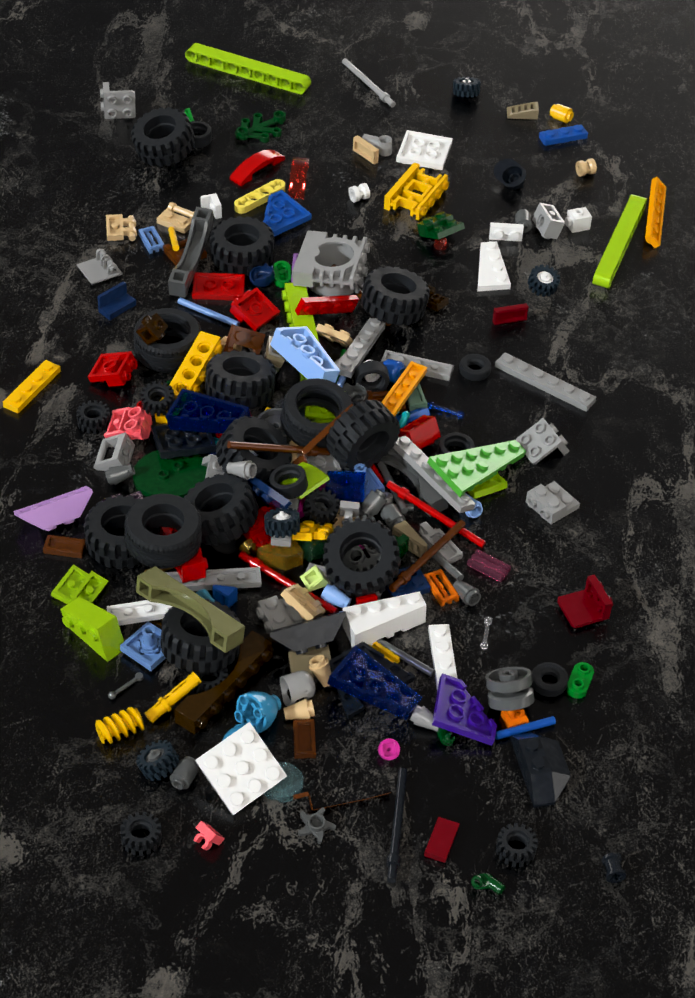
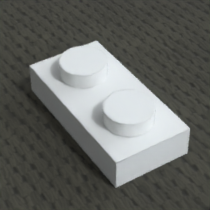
M490 222L489 240L522 241L524 226L523 224Z

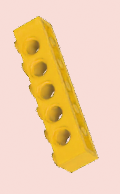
M200 331L169 384L174 391L175 406L171 408L172 411L170 413L166 411L164 416L163 413H160V416H157L155 413L157 423L165 424L183 421L187 408L189 409L192 405V399L199 393L200 385L206 380L208 362L212 357L222 352L223 346L219 336Z

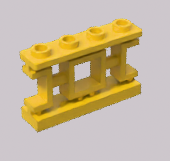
M413 163L385 195L384 209L390 211L393 207V210H396L399 206L409 209L410 216L416 215V220L419 221L426 215L428 209L433 207L435 201L441 197L444 190L448 189V175L444 174L442 177L439 174L436 178L425 174L424 168L419 170L420 164ZM413 189H415L417 191L423 192V194L420 195L412 191Z

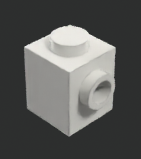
M586 207L571 209L567 211L565 225L572 233L590 230L592 216Z

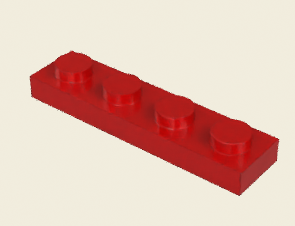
M357 295L301 298L295 312L298 316L353 312L360 299Z

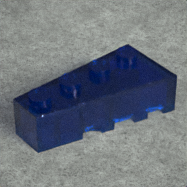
M182 388L165 416L169 430L223 434L235 419L245 416L249 417L251 414L247 406Z
M356 645L332 672L327 683L404 720L410 717L422 699L421 695Z

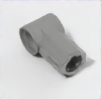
M368 134L362 136L364 140L379 149V155L389 156L392 154V138L390 136L382 135L376 137Z

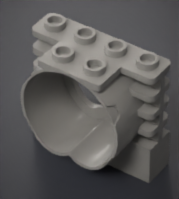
M308 230L292 270L293 286L309 287L311 291L322 297L351 295L354 292L359 293L360 287L363 288L364 277H367L368 268L365 267L367 253L370 252V243H368L367 237H363L362 241L358 240L357 236H353V239L349 240L347 235H343V238H340L337 234H333V237L328 238L327 232Z

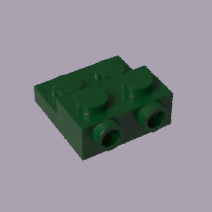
M439 212L433 217L424 218L423 221L417 224L421 237L437 240L465 229L463 222L453 219V214Z

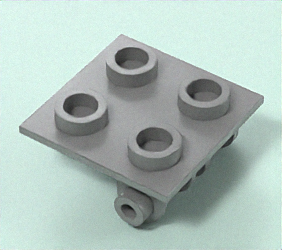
M101 248L97 249L96 258L76 264L91 285L122 275L117 265L106 254V251Z

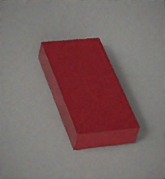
M527 303L494 308L492 322L494 325L527 320L529 307Z
M438 817L424 856L446 863L460 823Z

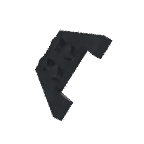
M361 642L329 660L331 673L348 720L364 711V705L354 693L387 674L399 689L415 681L413 673L410 671L409 673L401 668V665L396 662L392 663L384 658L382 653L365 642Z

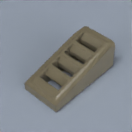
M538 102L507 107V118L538 120Z
M269 336L265 359H269L275 367L281 368L285 358L270 345L273 337Z
M402 521L393 526L392 535L400 537L402 534H405L409 537L408 550L421 557L427 551L428 544L407 521Z

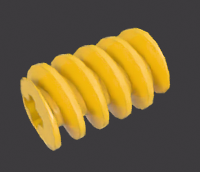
M128 707L127 712L120 710L119 715L113 713L111 718L106 716L103 718V722L101 720H96L95 722L96 731L102 744H105L104 740L106 739L112 744L113 736L120 741V733H123L126 738L129 737L128 730L136 734L137 726L141 731H144L143 719L136 707L135 709Z

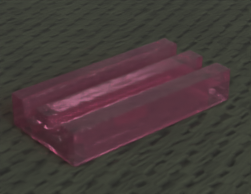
M479 549L467 561V566L499 582H502L511 570L510 565Z

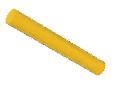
M171 226L168 228L172 248L174 251H178L177 236L174 227Z

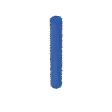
M551 716L496 731L495 739L499 740L511 735L556 724L555 717Z

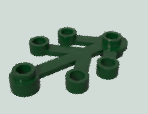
M281 110L275 111L273 118L262 122L263 115L261 113H254L253 125L249 129L250 119L243 118L241 119V127H238L235 131V137L241 141L248 138H257L263 143L269 141L268 133H272L274 137H280L282 134L281 128H270L268 126L275 123L283 124L286 120V113Z

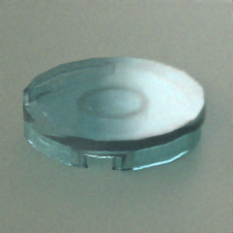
M278 762L287 777L263 794L270 800L274 799L284 803L292 801L293 795L301 793L304 778L302 772L296 766L290 763Z

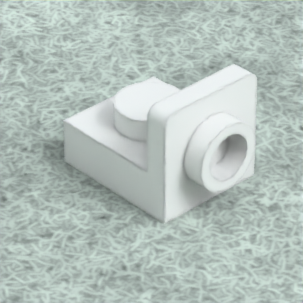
M217 194L201 196V207L212 209L215 219L222 218L221 203Z

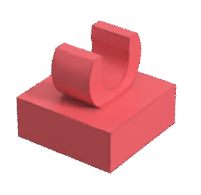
M200 821L195 827L201 833L194 837V841L200 843L205 838V844L201 848L206 851L212 847L213 843L220 845L225 839L211 825Z

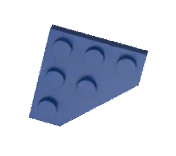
M283 190L269 195L263 222L271 228L274 236L312 219V214Z

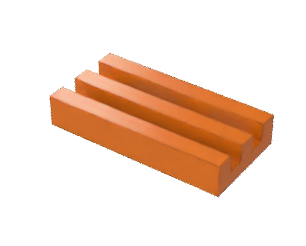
M442 569L424 574L431 587V592L441 607L445 606V603L451 604L452 600L455 602L459 601L460 596ZM444 586L446 587V589H447L448 592L450 593V596L448 595V593H447L446 590L444 589Z

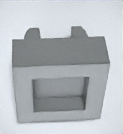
M340 500L339 516H344V522L349 520V517L353 520V517L356 518L359 515L360 502Z

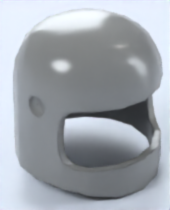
M301 670L280 677L282 698L285 706L294 704L298 699L304 698L308 700L314 696L316 690L315 682L307 671ZM288 689H289V692H290L291 700H290V698H289V696H288V694H287V690H288Z

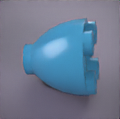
M251 691L244 693L237 700V711L234 712V717L241 724L246 725L250 722L259 734L272 725L278 710L281 709V701L278 696L274 694L269 695L265 692Z

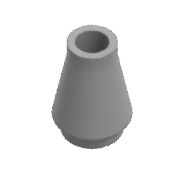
M251 460L229 462L226 471L228 474L249 480L255 477L257 466Z
M417 705L410 718L414 725L436 732L439 727L432 725L434 714L425 706Z

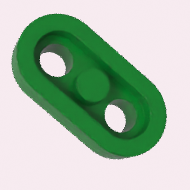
M277 261L274 264V283L276 286L284 288L285 283H291V266L286 261Z
M579 662L574 666L566 689L569 696L576 699L586 696L594 675V669L590 664Z

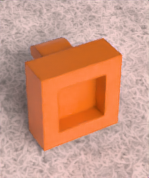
M524 709L501 711V717L507 728L529 723Z

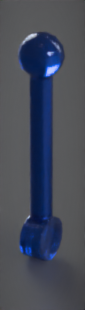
M433 402L428 403L430 409L435 408L457 415L460 419L464 417V412L462 411L456 412L435 405Z

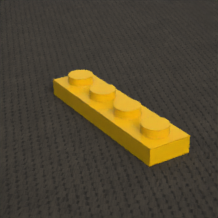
M45 360L3 401V407L19 414L61 372L60 366Z

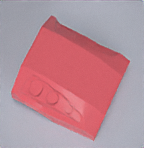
M139 406L112 410V417L104 437L108 438L126 432L131 440L148 439L152 425L151 414H147Z

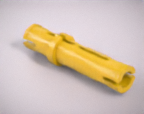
M192 672L163 698L160 697L158 702L144 713L151 723H154L164 713L170 712L172 710L171 707L201 683L200 678Z

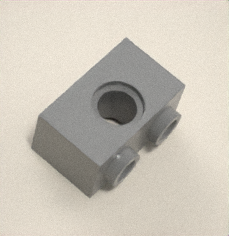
M539 203L532 217L536 228H538L541 236L545 239H557L565 224L554 205Z

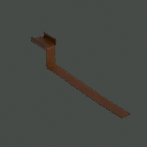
M353 404L348 406L344 411H348L349 408L353 406ZM341 414L301 450L302 456L300 455L292 464L308 463L306 454L329 433L330 428L333 427L336 419L341 417Z
M308 792L293 795L292 800L308 796L311 810H313Z

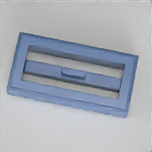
M154 226L138 230V235L149 254L153 253V250L155 252H159V249L164 251L163 245L165 244ZM149 231H151L152 234H153V236L155 237V239H156V241H157V243H158L157 245H156V243H155V241H154L152 235L149 233Z

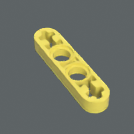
M275 179L238 198L234 202L235 212L239 214L247 213L268 202L269 195L280 190L285 192V182Z

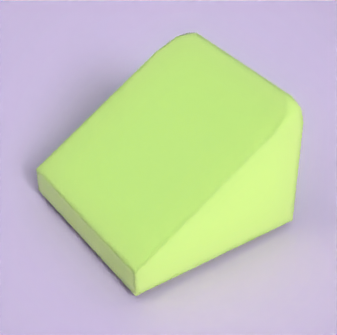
M316 565L300 576L309 592L330 584L322 570Z

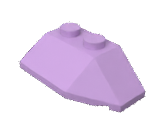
M84 486L13 512L20 519L43 530L50 531L57 528L56 525L62 523L70 524L76 518H79L93 491L91 488Z

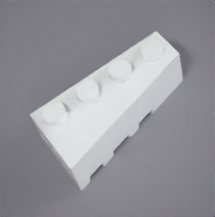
M420 591L343 608V611L346 612V617L342 622V626L352 647L361 642L372 646L374 642L386 637L388 639L393 637L395 632L400 630L404 632L426 622V603Z

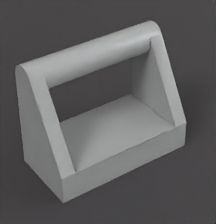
M126 432L102 440L94 469L107 471L109 467L130 464L135 444ZM107 448H115L112 458L104 460Z

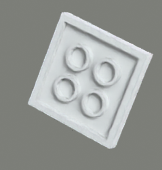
M407 130L397 154L396 162L410 165L417 163L420 164L419 167L443 170L453 138Z
M250 722L195 760L232 815L287 777Z

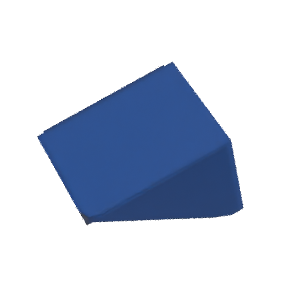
M212 586L213 599L220 602L222 606L226 605L230 608L238 601L236 587Z

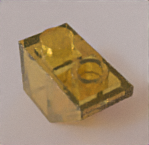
M292 540L291 547L272 546L270 543L257 548V558L261 559L263 564L269 567L286 571L303 565V550L296 540Z

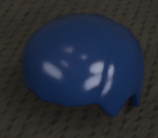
M267 263L253 268L249 273L251 283L256 287L262 288L269 286L275 277L273 265L270 267Z

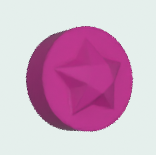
M384 739L378 746V753L385 760H393L400 753V745L394 739Z

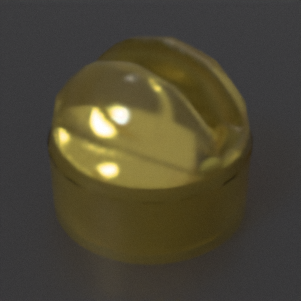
M249 538L239 546V549L251 555L249 550L252 549L255 552L256 544Z

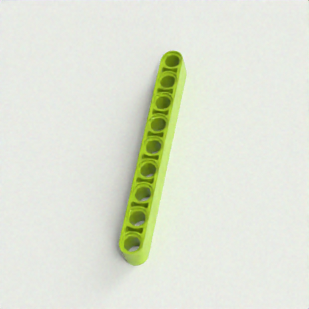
M194 43L185 52L186 59L192 63L293 93L303 94L311 85V79L307 75L199 43Z
M631 194L595 271L592 281L593 285L609 289L643 215L647 198Z

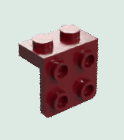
M595 574L587 576L584 590L559 596L557 599L558 605L573 628L609 619L611 608L613 607L612 598L607 595L602 582L597 579Z

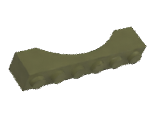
M156 566L137 576L136 593L150 602L170 605L192 615L206 629L210 643L224 653L243 643L245 631L243 624Z

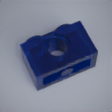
M327 471L330 480L326 482V492L331 490V495L335 493L337 495L336 499L339 498V501L363 502L365 500L366 472Z

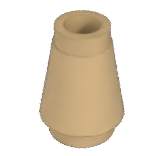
M317 655L310 659L309 669L323 687L330 686L334 680L328 658H325L324 655Z
M304 699L283 708L286 720L311 719L310 717L315 716L312 699Z

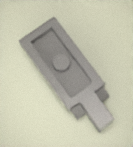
M426 521L420 524L419 533L422 536L421 538L431 547L445 535L440 528L433 529ZM451 540L438 551L450 564L463 557V552Z

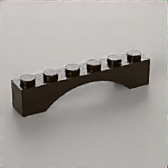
M252 630L243 639V643L240 644L239 659L230 675L210 690L187 696L174 709L175 723L194 735L200 729H204L208 721L221 711L222 706L226 702H230L235 693L247 684L248 679L252 675H256L265 662L270 661L273 656L272 642Z

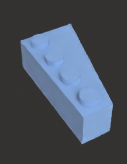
M307 326L276 328L270 345L307 379L319 378L336 383L340 372L339 368Z

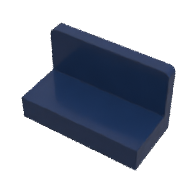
M124 281L97 297L98 312L109 320L136 306V299L127 293V284Z

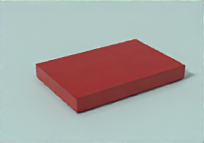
M195 272L192 299H240L244 294L245 274Z

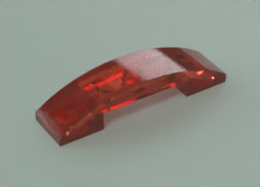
M293 158L288 195L291 198L304 199L310 158Z

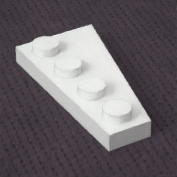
M482 242L480 246L477 292L510 289L511 282L498 243Z

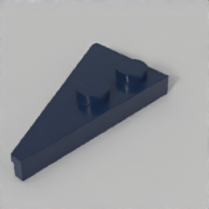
M254 477L247 480L252 486L253 494L259 497L265 505L287 509L292 504L288 499L258 478Z

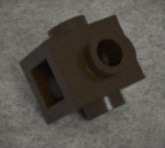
M155 313L152 316H145L140 321L142 324L136 330V333L148 345L163 338L165 335L164 331L168 325Z

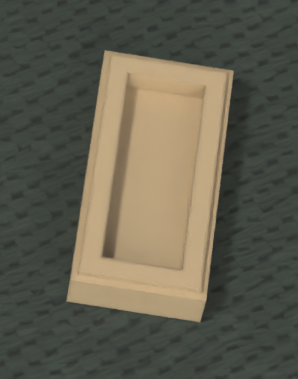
M358 135L353 137V151L374 165L378 163L379 149Z

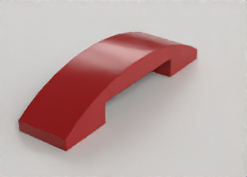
M271 149L255 153L235 169L230 176V180L243 186L252 180V174L268 164L277 165L285 160V156Z

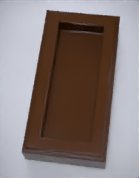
M47 535L43 554L82 559L86 548L85 539Z
M293 719L294 759L316 758L314 719Z

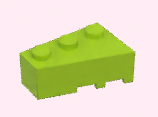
M80 596L60 609L64 625L71 629L107 662L122 652L120 651V645L124 642L115 615Z

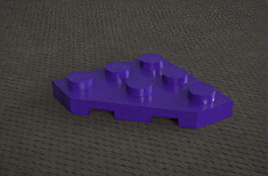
M442 673L439 678L432 725L492 746L495 741L497 724L492 718L488 719L483 712V706L475 696L471 697L466 690L467 686L461 679Z

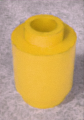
M554 104L550 109V116L553 119L568 123L573 119L574 113L572 108Z

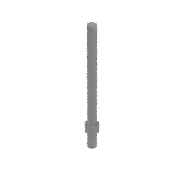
M346 58L342 60V63L370 87L384 103L391 107L396 105L387 92H383Z

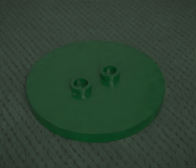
M158 450L145 455L137 462L134 467L135 475H133V481L136 489L145 497L154 494H173L184 498L185 495H188L187 492L190 488H194L196 483L204 481L207 467L202 466L203 457L199 454L190 457L182 456L174 457L173 459H160Z

